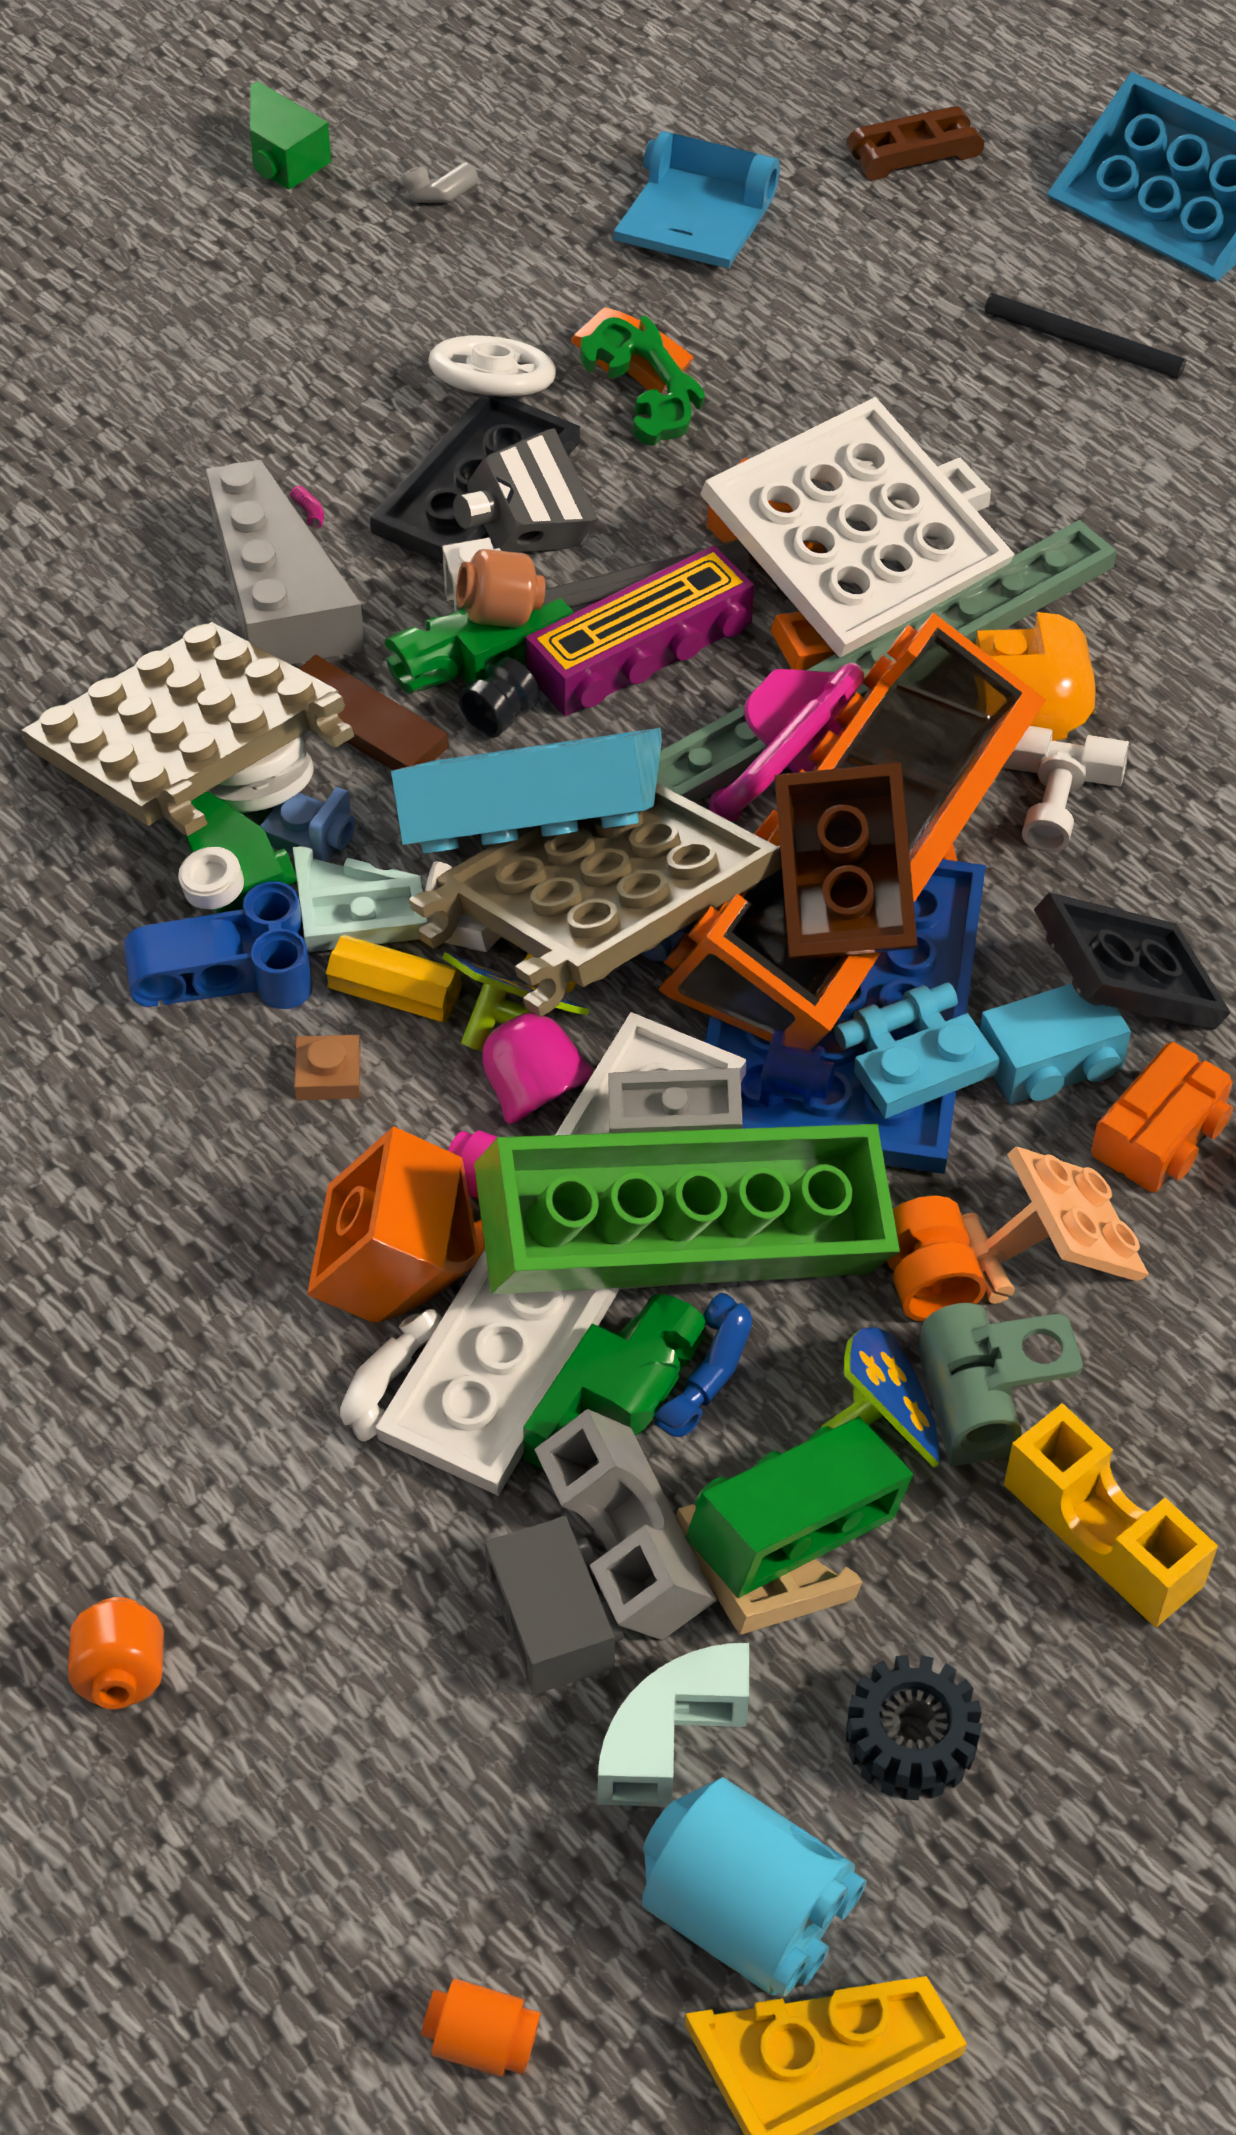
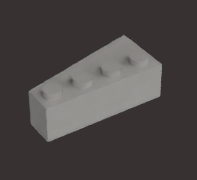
M255 460L206 469L211 515L244 640L289 664L308 661L315 654L321 658H328L365 651L361 603L263 462Z

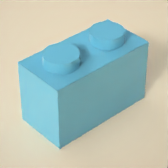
M1072 983L982 1012L980 1024L981 1033L1000 1058L998 1072L993 1077L1009 1105L1029 1098L1034 1101H1042L1052 1097L1063 1087L1087 1079L1091 1082H1100L1111 1077L1124 1066L1131 1030L1117 1008L1105 1005L1095 1006L1088 1003L1078 995Z

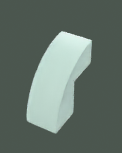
M729 1643L710 1646L680 1656L658 1668L629 1694L614 1716L603 1742L598 1769V1805L667 1807L672 1802L674 1725L746 1727L749 1702V1643Z

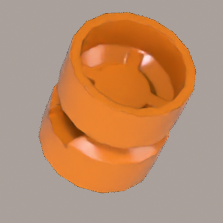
M934 1195L918 1197L893 1208L900 1252L887 1262L890 1269L894 1271L892 1278L905 1315L914 1321L924 1322L930 1314L945 1306L957 1303L977 1304L984 1297L987 1286L974 1249L969 1247L970 1238L958 1204L948 1197Z

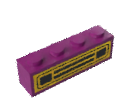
M713 545L526 636V668L535 678L539 689L564 716L583 707H594L601 703L607 695L631 683H642L650 678L655 671L677 660H688L695 656L701 648L725 636L734 637L741 633L747 625L752 623L754 584Z

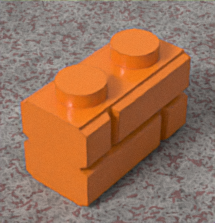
M1174 1041L1167 1042L1097 1123L1091 1148L1092 1156L1115 1171L1125 1174V1177L1151 1193H1156L1170 1176L1180 1181L1190 1170L1198 1155L1199 1148L1196 1146L1204 1135L1213 1140L1217 1138L1232 1115L1233 1106L1227 1103L1233 1083L1230 1074L1206 1060L1203 1062L1198 1061L1196 1054Z

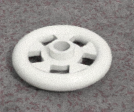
M474 335L450 338L437 344L429 355V366L439 379L458 389L482 395L515 397L534 394L549 387L556 376V367L551 358L544 352L526 343L501 337Z

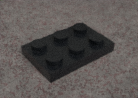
M1050 892L1034 908L1036 915L1047 932L1046 940L1049 946L1061 956L1073 977L1072 985L1075 991L1088 1003L1095 1006L1105 1005L1124 1009L1137 1015L1147 1014L1170 1019L1179 1024L1188 1023L1216 1029L1231 1013L1176 923Z

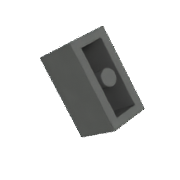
M566 1516L485 1541L486 1574L533 1695L615 1668V1642L623 1639L622 1626L617 1624L606 1599L600 1601L592 1580L596 1578L590 1564L596 1561L589 1541L587 1538L575 1539Z

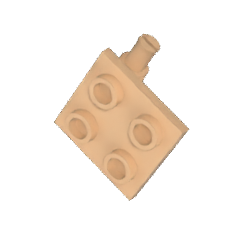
M1018 1146L1007 1154L1032 1202L989 1239L976 1213L962 1215L970 1238L969 1247L974 1249L987 1286L985 1292L990 1303L996 1304L1009 1299L1007 1295L1012 1296L1015 1292V1288L1011 1284L1001 1263L1048 1237L1051 1238L1062 1260L1134 1281L1142 1280L1149 1275L1137 1253L1140 1248L1138 1239L1133 1231L1117 1216L1109 1201L1112 1197L1111 1189L1104 1178L1092 1168H1081L1060 1161L1050 1154L1042 1155Z

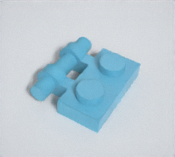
M948 982L931 989L925 985L905 992L903 1000L880 1009L874 1004L855 1011L852 1020L834 1027L836 1040L842 1049H847L863 1042L869 1051L856 1057L854 1073L885 1119L994 1076L998 1072L1000 1058L970 1015L966 1013L945 1021L939 1013L958 1004L956 992ZM911 1023L918 1030V1033L897 1041L889 1033Z

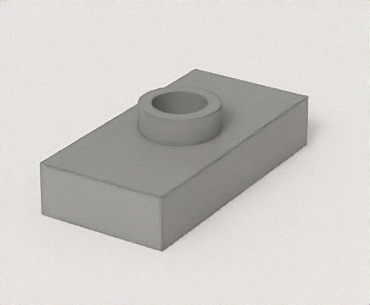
M740 1068L608 1073L610 1133L743 1129Z

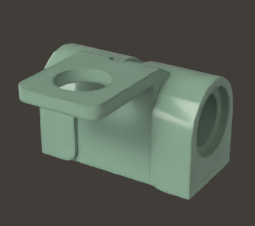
M957 1303L933 1312L924 1320L921 1326L917 1351L950 1467L1010 1457L1012 1443L1021 1437L1022 1434L1011 1397L1014 1386L1072 1378L1081 1373L1083 1362L1070 1320L1067 1316L1051 1314L990 1324L987 1311L982 1306L973 1303ZM1044 1334L1052 1337L1059 1343L1062 1354L1054 1362L1040 1364L1030 1360L1022 1350L1023 1341L1029 1336Z

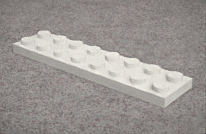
M630 1012L555 1135L610 1133L608 1073L740 1068V1078L742 1081L746 1074V1059ZM484 1250L375 1427L378 1440L499 1496L524 1454L523 1426L590 1325L593 1323L599 1326L620 1288L491 1295L486 1251Z

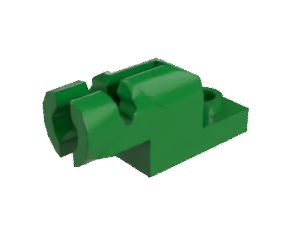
M562 598L543 605L540 610H533L529 620L520 628L474 623L468 618L465 608L446 616L432 617L425 621L426 631L413 626L386 638L385 646L391 652L396 653L386 658L387 666L393 678L407 694L423 691L435 685L451 681L457 675H460L469 685L474 680H484L487 670L504 657L515 659L526 667V636L573 614V610Z
M656 1294L649 1298L643 1309L617 1335L592 1323L523 1426V1460L543 1469L534 1449L587 1409L630 1427L635 1436L644 1430L654 1418V1414L659 1410L671 1389L679 1382L680 1376L678 1372L680 1367L688 1365L705 1338V1335L701 1334L706 1326L703 1314L691 1304L674 1296Z

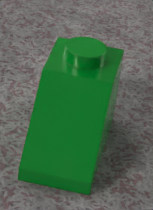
M259 81L250 85V136L254 169L263 178L272 179L290 190L331 162L329 124L327 121Z

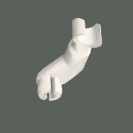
M428 1309L421 1314H413L405 1318L399 1325L404 1334L398 1339L391 1337L357 1369L341 1404L340 1417L344 1425L352 1427L354 1435L360 1441L365 1442L377 1435L375 1427L385 1413L384 1409L380 1408L377 1403L384 1395L388 1384L409 1365L415 1351L426 1344L442 1320V1317L436 1310Z

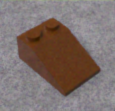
M901 762L775 775L790 961L918 949Z

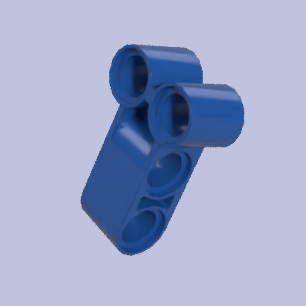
M267 881L256 885L248 891L244 898L243 909L150 924L136 928L124 939L128 985L132 1000L140 1006L153 1007L158 1006V1001L163 1000V1005L258 991L261 1000L268 1006L277 1009H290L300 1006L311 995L313 980L307 945L304 941L299 898L296 891L288 884L279 881Z

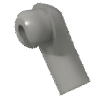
M463 162L441 178L429 179L427 169L420 166L419 168L414 167L406 171L402 176V182L407 188L405 195L414 203H450L478 183V174L471 164Z

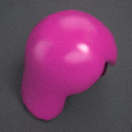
M524 1013L506 1021L489 1034L483 1047L482 1064L484 1072L496 1092L507 1124H515L564 1092L580 1085H586L595 1071L580 1054L564 1030L553 1019L546 1016L539 1017L534 1013Z

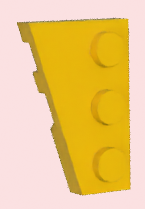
M927 1976L834 1990L833 1996L784 2003L783 1998L756 2002L753 2009L713 2014V2009L685 2013L684 2020L688 2033L744 2135H814L963 2056L967 2046L965 2039Z

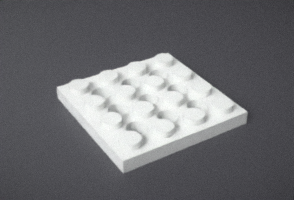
M876 397L705 480L700 494L839 658L903 625L1008 565L1015 555ZM853 458L861 461H872L877 469H864L857 465ZM811 479L820 482H830L836 490H821L812 483ZM888 498L906 500L912 509L904 510L897 508L890 503ZM768 501L787 503L793 509V512H779L773 509ZM845 519L863 521L869 526L870 531H858L852 528ZM923 537L933 540L940 539L947 549H934L926 544ZM807 540L812 543H821L827 548L828 552L815 553L809 550L802 541ZM880 559L898 561L904 566L906 571H892L886 568ZM838 581L856 583L863 593H848L839 586Z

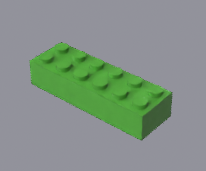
M878 1124L497 1137L474 1163L491 1295L870 1274L900 1252Z

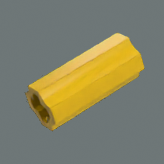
M347 935L339 937L337 945L330 954L326 970L328 978L327 988L440 1022L448 1021L459 999L462 987L461 971L458 968Z

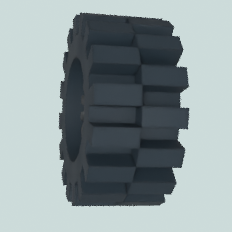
M908 1655L896 1656L893 1670H889L883 1660L873 1666L871 1680L865 1675L862 1676L856 1685L855 1696H851L846 1725V1742H850L848 1755L853 1765L861 1762V1777L871 1784L876 1777L882 1780L881 1792L892 1797L896 1787L906 1789V1800H919L922 1789L929 1790L931 1799L943 1795L945 1784L949 1782L955 1788L963 1780L965 1769L970 1770L975 1759L982 1724H979L982 1713L979 1700L971 1702L973 1687L967 1679L958 1685L954 1683L957 1670L949 1664L945 1663L940 1674L931 1671L933 1657L921 1655L919 1668H910ZM916 1716L926 1721L928 1724L925 1741L917 1740V1743H913V1740L908 1739V1742H906L902 1735L899 1737L900 1718Z

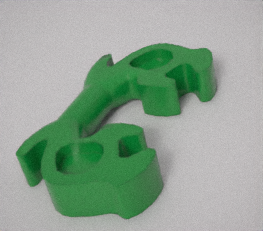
M610 317L604 319L592 334L582 337L579 355L581 363L588 372H594L596 360L599 359L609 364L608 378H617L629 370L631 355L635 354L646 359L665 383L667 388L666 395L660 394L658 390L651 389L645 391L636 399L634 413H644L649 418L634 417L632 432L639 441L654 446L661 440L678 438L687 433L692 416L690 402L697 409H701L705 393L695 379L680 369L665 349L659 330L648 317H640L639 328L621 318Z

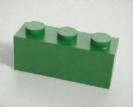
M858 1416L834 1429L830 1426L822 1427L815 1431L804 1443L782 1454L779 1451L770 1452L762 1457L751 1469L730 1479L722 1476L708 1483L695 1499L696 1509L685 1538L736 1597L740 1598L894 1519L914 1473L866 1422Z

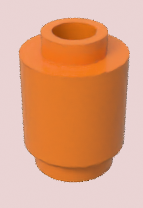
M453 1978L448 1993L434 1989L423 2022L421 2036L434 2040L431 2052L432 2057L502 2078L505 2070L524 2075L537 2033L541 2012L525 2008V1999Z

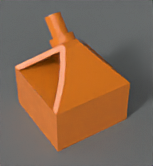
M392 1126L328 1184L307 1295L367 1321L380 1323L400 1316L426 1303L470 1271L484 1252L485 1243L482 1221L474 1222L463 1157Z

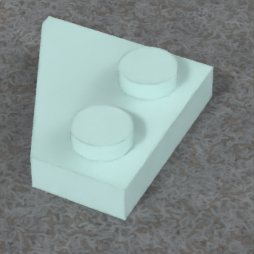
M303 846L293 847L303 932L308 952L333 950L337 945L339 937L343 935L374 944L420 939L417 930L423 925L428 924L427 918L411 910L409 903L410 898L423 892L420 875L395 869L380 870L370 863L351 858L346 859L344 866L313 859V849Z

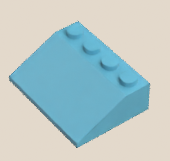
M654 728L435 760L393 770L391 775L402 845L421 842L422 853H432L459 848L457 837L481 834L482 845L518 840V828L540 825L542 836H553L579 831L577 820L601 817L602 828L639 823L638 811H645L654 806L662 744L661 729Z

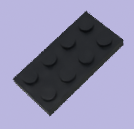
M481 395L370 516L371 533L443 564L442 546L490 538L484 525L467 529L462 528L455 518L453 508L455 497L468 493L467 483L482 460L492 453L555 428L569 456L580 443V426L510 397Z

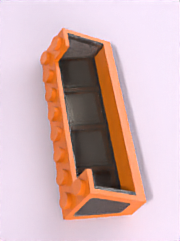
M934 612L918 630H915L909 624L905 627L887 651V654L893 659L890 660L882 654L865 675L863 684L869 688L865 696L863 697L858 692H855L835 718V721L843 726L839 733L836 735L831 730H828L808 756V759L816 765L812 771L901 762L914 902L1046 701L1045 698ZM773 809L754 834L778 846L781 856L778 811ZM782 869L760 881L755 888L736 894L732 899L717 908L710 906L702 917L695 921L697 923L689 934H684L665 959L664 963L672 971L658 990L675 1001L804 1056L830 1032L881 952L790 961Z

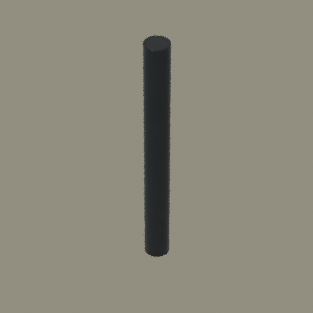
M995 293L989 295L985 304L984 311L987 314L1177 379L1181 376L1186 365V358Z

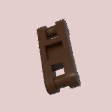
M958 106L863 126L851 132L846 142L852 156L856 160H860V168L870 181L885 178L895 169L958 155L961 160L974 158L981 154L985 146L976 128L970 127V119L964 110Z

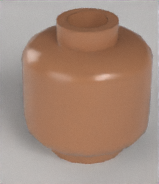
M480 549L472 556L470 562L463 561L459 568L456 583L458 607L465 608L468 618L474 623L520 628L529 620L533 610H540L543 606L545 579L543 575H536L534 563L527 554Z

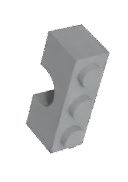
M587 1409L534 1449L561 1506L581 1515L593 1527L605 1545L607 1553L590 1564V1567L619 1626L664 1640L717 1601L630 1427Z

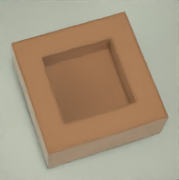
M359 1035L296 1036V1100L360 1099L361 1046Z

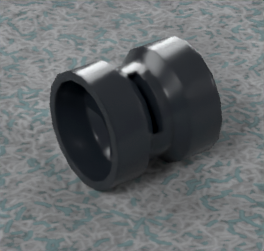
M509 657L499 659L487 670L484 680H474L459 694V705L466 720L490 738L501 735L511 726L515 714H526L540 700V690L531 672L523 664Z

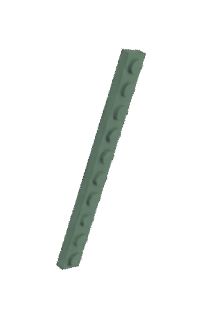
M1079 519L1014 555L1011 563L912 620L841 658L835 654L806 671L834 673L844 664L851 662L856 663L862 668L865 677L882 654L890 660L893 659L887 654V651L908 624L915 630H918L933 612L972 643L976 644L977 631L1003 630L1114 568L1117 551ZM935 630L918 656L903 673L913 678H918L966 650L942 631ZM862 683L855 692L864 697L869 688ZM888 690L884 696L890 694L893 691ZM745 704L661 750L657 783L696 803L735 781L767 747L749 728L744 714Z

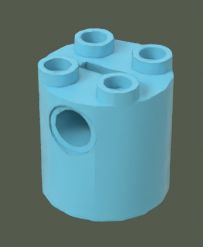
M724 1777L671 1802L657 1818L643 1846V1852H645L646 1886L642 1895V1907L731 1969L737 1971L766 1993L774 1996L777 1993L786 1996L797 1982L803 1986L810 1982L824 1962L830 1948L820 1939L835 1915L842 1920L849 1915L860 1899L867 1880L854 1872L855 1864Z

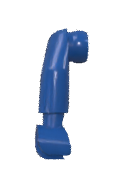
M726 1293L716 1295L703 1314L706 1325L714 1330H718L706 1358L690 1374L682 1395L663 1405L654 1414V1417L657 1418L654 1423L674 1437L685 1436L698 1425L703 1414L700 1406L709 1405L734 1374L751 1331L753 1320L750 1310L743 1303H736Z

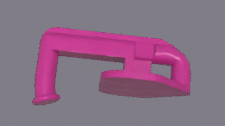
M850 662L841 666L834 673L792 669H776L771 672L749 695L744 707L745 719L749 728L767 747L732 784L713 793L709 801L710 811L733 822L741 816L743 809L763 793L775 780V775L780 774L787 766L794 773H798L801 769L806 772L812 771L816 765L808 759V756L828 730L837 735L843 727L835 721V718L863 683L864 671L856 663ZM856 735L849 747L858 751V737ZM839 760L833 769L844 768L848 763Z

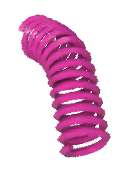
M302 486L294 487L290 492V497L307 512V523L313 525L311 524L313 522L312 518H317L318 522H320L317 524L319 525L317 528H321L324 520V511L320 502Z

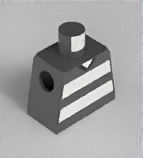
M555 428L543 431L488 455L482 460L468 481V493L457 495L453 504L455 518L462 528L467 529L484 525L495 549L500 548L501 551L508 552L558 550L576 547L580 545L598 520Z

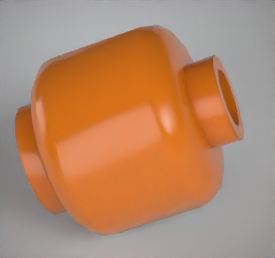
M124 1597L104 1599L81 1612L73 1622L70 1631L68 1681L75 1693L88 1702L106 1709H122L137 1704L151 1696L161 1683L163 1669L164 1629L157 1615L135 1600Z

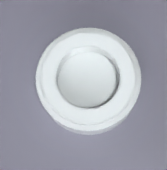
M207 847L193 852L183 861L178 873L185 898L190 904L201 909H217L230 904L239 896L244 886V876L237 857L231 851L221 847Z

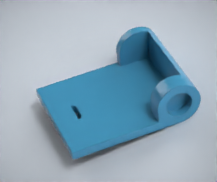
M662 131L656 140L650 139L645 150L643 165L644 169L649 170V182L615 228L613 240L729 269L764 216L775 195L780 174V160L767 155Z

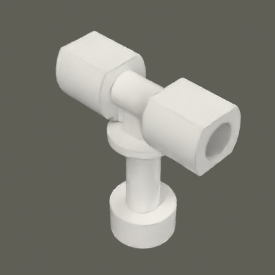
M1035 726L1028 727L1004 764V768L1038 773L1039 780L1046 786L1042 803L1033 805L1026 814L1022 837L1028 846L1053 852H1060L1068 846L1074 825L1073 816L1065 809L1069 791L1078 790L1084 781L1121 787L1126 769L1129 741L1088 735L1085 746L1052 741L1053 729Z

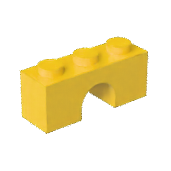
M1062 1403L1012 1443L1004 1486L1147 1621L1157 1628L1205 1586L1218 1545L1167 1498L1162 1499L1148 1512L1131 1502L1121 1491L1112 1475L1110 1460L1113 1449Z

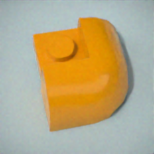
M1037 612L1034 629L977 631L975 644L977 647L1046 699L1030 726L1053 729L1052 741L1067 739L1070 731L1084 724L1089 716L1094 714L1096 690L1087 639L1075 622L1059 614ZM977 659L982 684L980 703L992 709H997L1013 693V687Z

